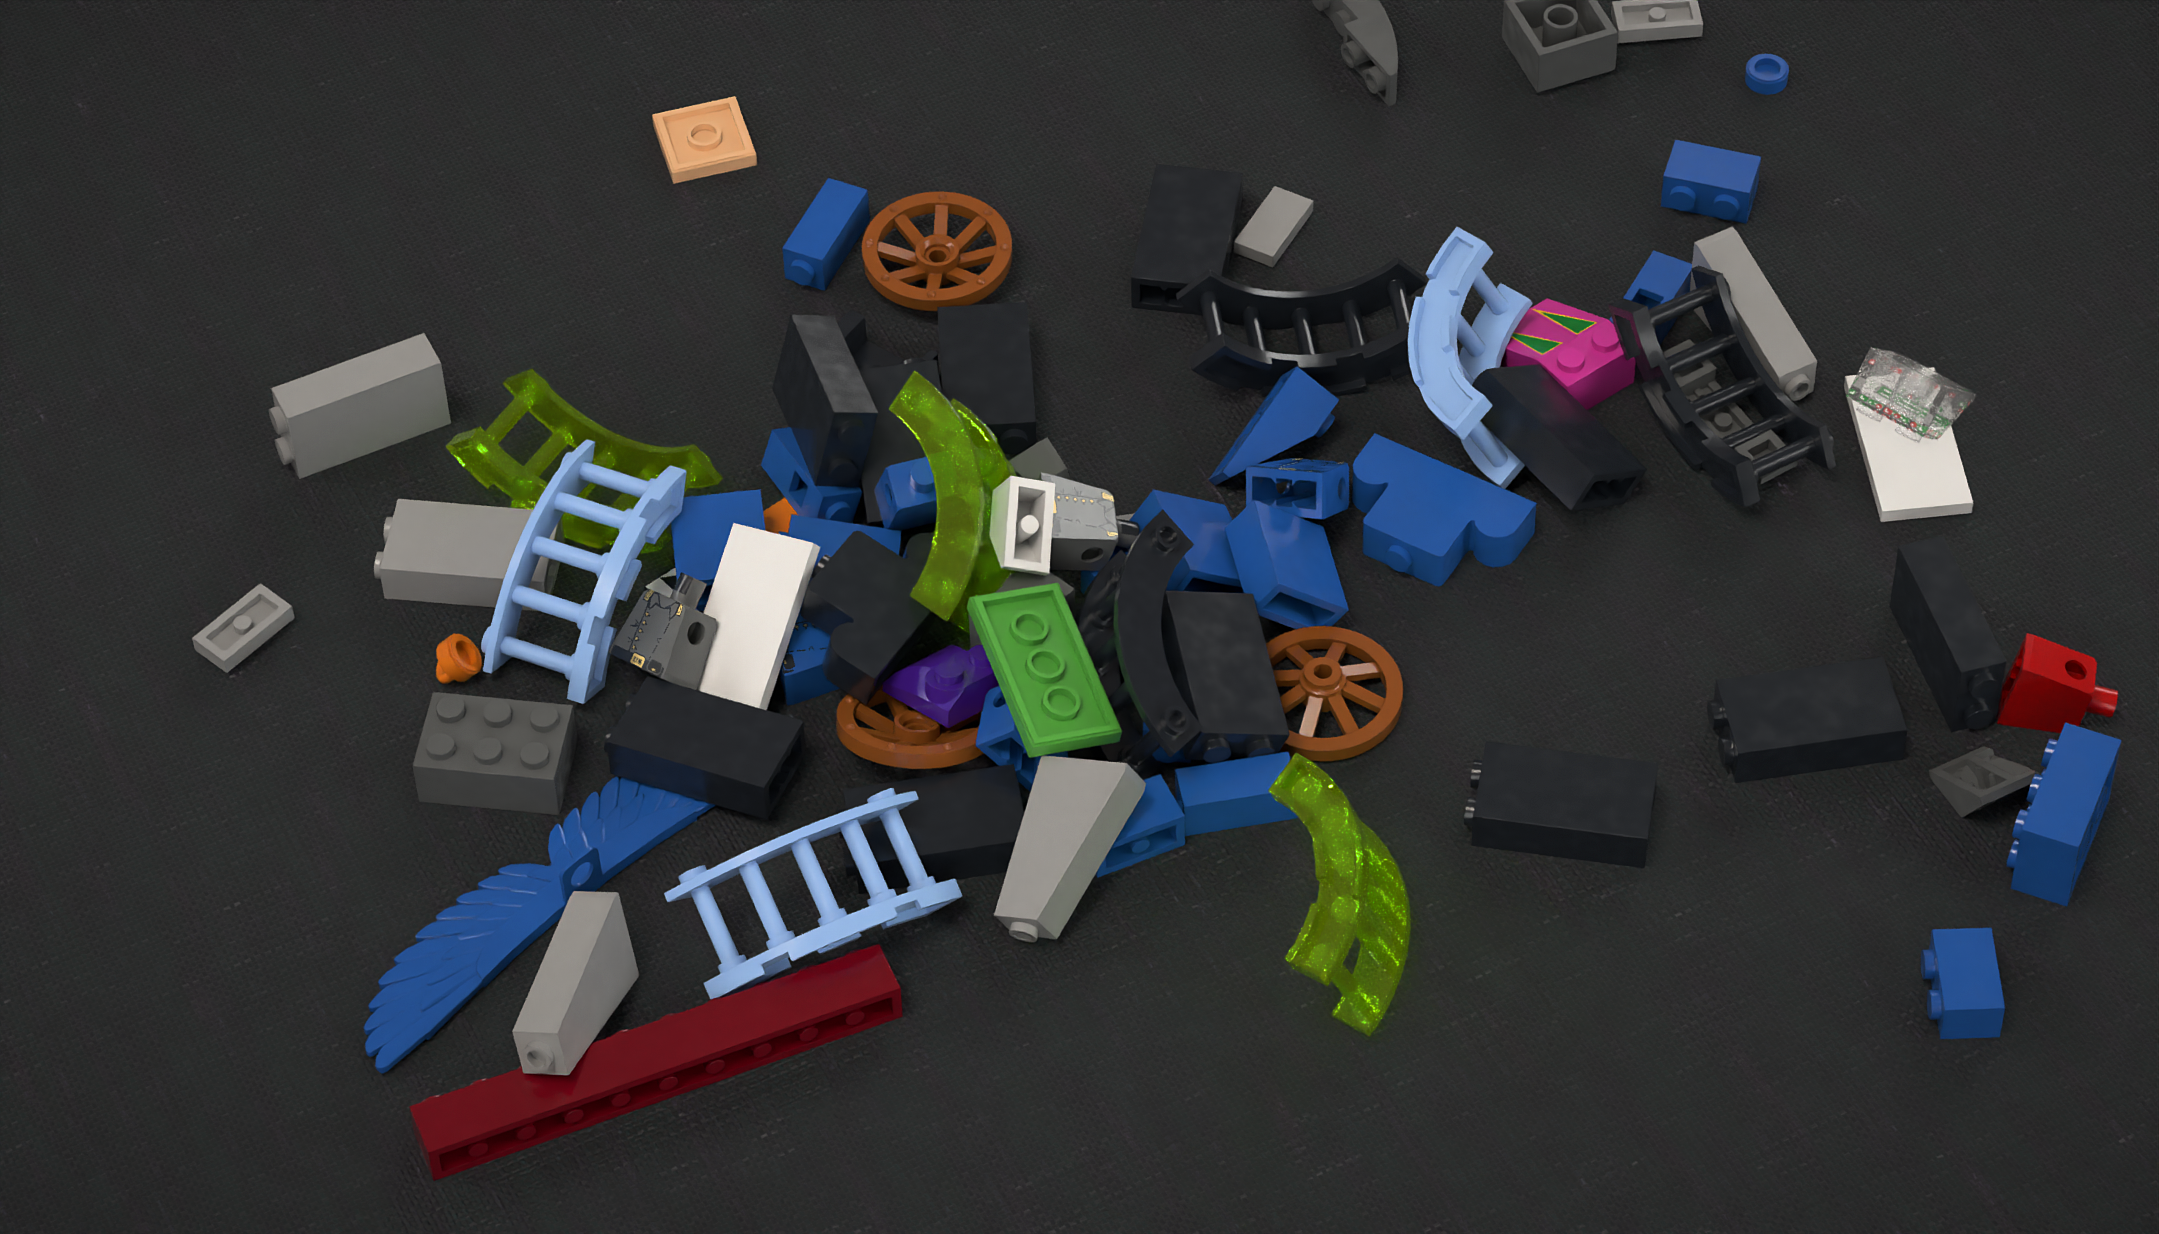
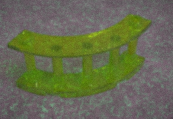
M533 369L508 377L502 383L515 398L486 431L479 426L457 434L445 446L458 462L481 484L489 489L494 483L514 499L510 506L519 509L533 510L542 493L549 484L539 478V476L567 444L577 448L586 439L595 441L594 461L592 464L608 469L614 468L646 481H649L651 478L656 479L670 465L687 470L684 493L688 488H703L716 485L723 479L713 467L710 458L700 451L695 444L684 447H661L644 444L616 434L592 421L569 405ZM529 411L536 419L550 429L553 434L523 467L498 444L524 414ZM590 483L577 497L585 499L597 484ZM622 493L612 505L605 506L625 511L627 508L634 509L640 498ZM566 512L562 515L564 537L575 542L601 549L606 543L614 545L619 535V529ZM665 529L655 545L646 542L640 553L662 550L672 539V536Z
M914 370L889 407V410L909 427L920 442L928 458L936 489L937 516L933 543L927 563L910 596L946 621L949 619L970 634L969 612L967 609L969 598L995 593L1003 586L1005 580L1012 573L1018 572L1001 568L989 536L993 490L1007 478L1016 476L1011 462L1006 459L998 444V439L986 424L955 398L949 402L932 383Z
M1295 753L1268 792L1277 802L1294 812L1310 832L1314 841L1312 846L1315 857V877L1320 883L1317 903H1311L1304 925L1284 959L1292 969L1326 986L1332 981L1343 994L1331 1013L1333 1017L1371 1036L1396 992L1408 953L1411 922L1406 884L1400 868L1389 849L1373 830L1359 820L1350 801L1329 775L1312 761ZM1356 936L1361 944L1353 974H1351L1343 965V961Z

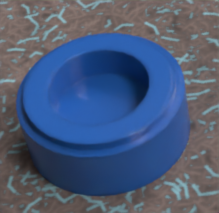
M1773 54L1756 55L1746 64L1745 83L1751 90L1759 94H1776L1782 91L1788 83L1789 66L1779 56Z

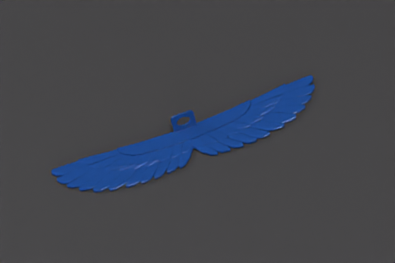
M616 776L603 787L600 797L596 791L588 796L582 807L581 816L579 810L574 808L565 818L563 828L560 824L554 826L550 832L548 844L550 866L532 863L510 864L499 868V875L490 876L479 882V890L459 896L456 899V906H451L440 912L436 916V922L425 926L415 935L416 941L419 943L394 958L396 966L387 971L378 981L381 991L368 1005L370 1012L374 1013L368 1018L364 1026L365 1034L369 1035L365 1043L367 1056L372 1057L378 1053L375 1063L376 1070L381 1074L387 1072L425 1039L429 1040L482 987L485 988L516 956L561 918L567 902L574 891L595 892L609 879L655 846L696 821L698 816L714 807L715 804L621 777L619 781V777Z

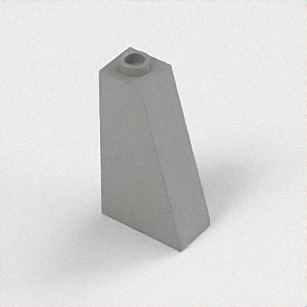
M1732 226L1694 242L1692 268L1699 265L1723 273L1724 278L1729 284L1731 291L1730 300L1743 332L1757 358L1776 385L1791 401L1800 400L1813 392L1817 360L1738 232ZM1692 271L1690 291L1696 289ZM1703 307L1694 309L1696 314L1711 330Z
M1041 756L994 916L1009 929V934L1012 937L1025 942H1036L1038 937L1057 939L1144 793L1146 783L1127 763Z
M574 891L571 894L512 1031L523 1073L569 1075L639 977L618 892Z

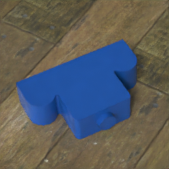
M1374 433L1355 458L1352 472V501L1356 508L1367 513L1363 519L1362 552L1364 555L1380 561L1398 572H1405L1434 586H1442L1468 551H1473L1477 561L1483 565L1503 567L1511 564L1518 557L1535 533L1536 502Z

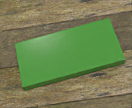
M1059 583L969 598L968 612L1029 758L1120 741L1122 730Z

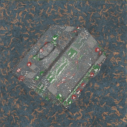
M1871 347L1846 396L1859 403L1856 409L1859 413L1878 422H1881L1884 416L1898 424L1894 430L1895 432L1919 443L1922 437L1938 440L1973 402L1976 393L1901 353Z

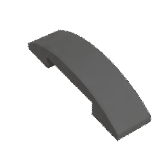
M1688 339L1664 351L1663 355L1667 358L1695 344L1691 339ZM1709 359L1674 374L1686 398L1691 401L1721 389V386L1715 381L1717 368ZM1735 402L1701 417L1707 426L1720 438L1754 424ZM1770 429L1735 447L1734 450L1753 461L1786 445ZM1799 460L1760 477L1758 484H1763L1796 467Z

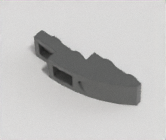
M1312 0L1316 9L1319 11L1323 10L1334 23L1337 32L1343 36L1341 54L1345 63L1350 68L1354 67L1364 78L1368 89L1374 94L1377 93L1389 107L1396 104L1398 78L1397 42L1392 24L1380 1Z

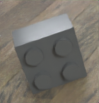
M1504 0L1502 38L1537 93L1615 70L1618 32L1597 0Z

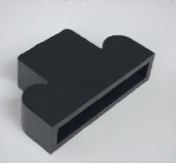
M854 531L832 557L827 554L824 555L811 575L813 580L808 585L800 614L804 619L831 635L823 659V672L826 678L867 705L882 687L883 683L891 676L966 585L974 557L936 534L921 533L909 540L902 558L861 531Z

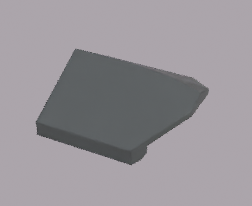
M1985 746L1929 770L1930 779L1961 818L2030 785L2034 775H2040L2039 772L2025 765L1995 756L1994 751Z

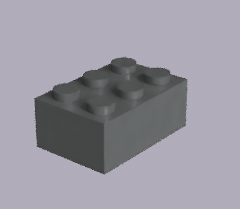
M433 692L412 766L419 802L560 815L578 743L573 705Z

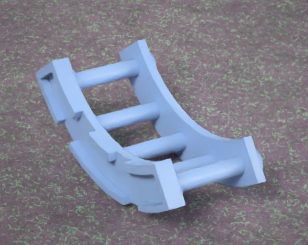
M1456 227L1444 242L1426 272L1429 281L1422 297L1415 298L1409 322V363L1414 382L1419 387L1428 408L1450 432L1461 439L1464 449L1477 468L1491 482L1505 489L1525 465L1480 421L1493 405L1482 393L1473 388L1472 384L1476 377L1486 369L1500 368L1506 346L1514 330L1533 303L1529 298L1502 283L1496 288L1482 270V267L1491 257L1493 251L1486 242ZM1471 286H1473L1485 302L1472 326L1461 315L1463 304ZM1457 339L1463 345L1459 356L1457 348Z
M588 439L573 452L565 454L560 468L545 488L533 509L507 569L491 626L485 631L481 642V650L485 653L484 672L492 674L511 657L565 674V678L570 681L567 699L581 704H585L605 687L610 653L608 652L614 642L617 631L616 628L610 627L609 624L617 600L620 599L627 602L633 584L642 567L641 561L636 558L644 544L648 542L655 545L667 526L681 513L687 470L670 465L656 479L651 478L649 481L592 464L595 441ZM593 483L638 497L640 500L634 509L627 508L625 511H621L577 497V495L587 485ZM564 512L619 529V535L610 553L606 552L603 555H598L549 538ZM543 556L596 573L598 581L590 602H585L581 605L529 588L540 557ZM526 606L577 623V627L581 629L576 652L569 656L516 639L522 607Z
M894 788L881 791L868 798L867 804L799 828L744 852L709 870L706 869L705 865L688 870L678 877L681 884L664 893L667 902L693 898L721 961V964L718 966L720 974L703 983L710 999L726 997L752 988L755 984L792 968L788 958L791 961H795L817 950L821 955L861 937L860 932L880 924L883 929L928 916L962 897L955 879L936 883L933 876H927L899 814V810L919 800L916 791L896 795ZM879 820L882 821L910 886L906 888L907 893L897 896L894 889H888L860 825ZM838 832H842L871 897L867 900L869 907L847 915L845 908L839 909L810 844L813 841ZM791 850L821 915V918L817 920L820 927L795 937L793 931H787L758 866ZM738 874H741L770 939L766 942L769 950L749 960L746 959L745 955H739L710 888Z

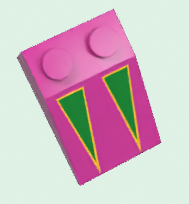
M1547 298L1530 308L1522 317L1506 346L1501 366L1513 367L1540 364L1588 410L1634 382L1636 361L1635 358L1626 360L1615 327L1608 319Z

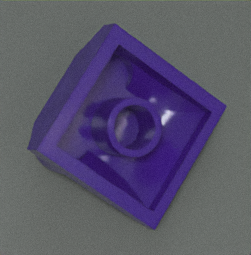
M949 645L894 673L883 683V692L950 728L981 712L986 694L990 689L999 686L983 645H976L968 651L955 645Z

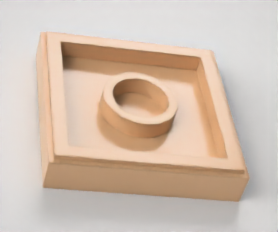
M735 96L652 114L653 126L673 184L757 165L756 152Z

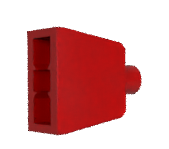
M2027 633L2002 685L1997 724L2061 733L2065 722L2079 727L2085 712L2111 718L2116 708L2118 690L2095 685L2097 662L2093 657Z

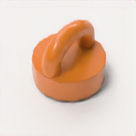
M453 633L437 646L436 655L438 663L436 666V678L440 683L448 684L453 680L465 682L480 672L482 667L480 652L468 637Z

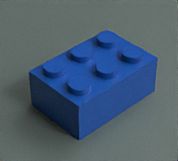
M2066 722L2058 741L2049 739L2041 762V766L2046 767V769H2043L2041 775H2034L2027 795V802L2032 804H2029L2027 811L2022 809L2019 811L2013 828L2012 837L2016 839L2011 847L2006 867L2014 869L2010 889L2067 907L2110 799L2122 740Z

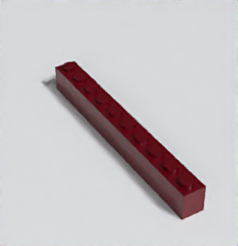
M879 944L865 949H855L842 957L819 965L803 967L796 973L772 981L759 982L752 988L726 997L713 998L695 1008L680 1013L667 1014L659 1020L631 1030L618 1031L611 1037L591 1043L569 1075L523 1073L522 1066H520L516 1070L490 1079H479L467 1087L443 1095L430 1096L420 1103L409 1106L415 1137L433 1181L901 1018L903 1017L901 988Z

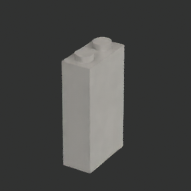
M425 333L271 388L275 407L269 409V415L276 433L281 435L280 438L275 439V445L284 465L291 463L299 479L451 424L442 365Z
M398 499L393 517H387L385 520L384 551L377 552L374 562L375 579H381L384 598L495 608L511 558L533 510ZM561 517L549 539L565 544ZM541 556L529 588L552 595L560 562ZM526 606L522 607V610L538 611Z

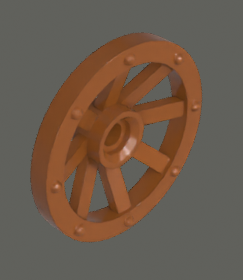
M925 192L905 197L890 204L870 222L862 241L863 268L873 287L887 299L899 305L917 310L938 311L937 307L967 306L987 297L1001 285L1009 273L1012 263L1011 233L1002 216L981 200L954 192ZM935 213L934 233L924 238L909 219ZM949 214L959 215L972 220L955 239L947 236ZM896 227L915 252L884 243L883 240ZM985 230L995 242V246L963 253ZM879 257L910 267L889 273L882 265ZM991 262L987 269L979 276L964 270L965 268ZM922 279L927 282L926 289L907 284ZM951 281L960 284L955 287L941 289L942 285Z
M1311 626L1283 633L1266 643L1272 667L1288 657L1300 668V670H1273L1277 687L1295 686L1280 697L1284 714L1301 702L1306 706L1299 734L1289 730L1290 735L1280 749V752H1289L1290 756L1310 761L1343 760L1372 749L1391 733L1398 722L1402 710L1403 681L1394 659L1381 645L1358 632L1332 626ZM1329 649L1325 657L1313 658L1306 652V650ZM1345 653L1351 654L1365 662L1347 666H1340L1339 664ZM1380 678L1385 688L1386 698L1351 681ZM1345 697L1378 714L1367 725L1359 729L1344 701ZM1331 711L1343 735L1331 738L1314 737L1321 712Z
M883 685L867 705L847 694L837 708L836 731L840 741L853 753L872 762L898 768L932 769L961 764L984 754L976 747L979 726L958 730L976 719L980 723L982 711L947 728L917 710H909L905 703L883 692ZM887 702L894 716V722L870 708ZM856 718L874 729L859 727L855 722Z

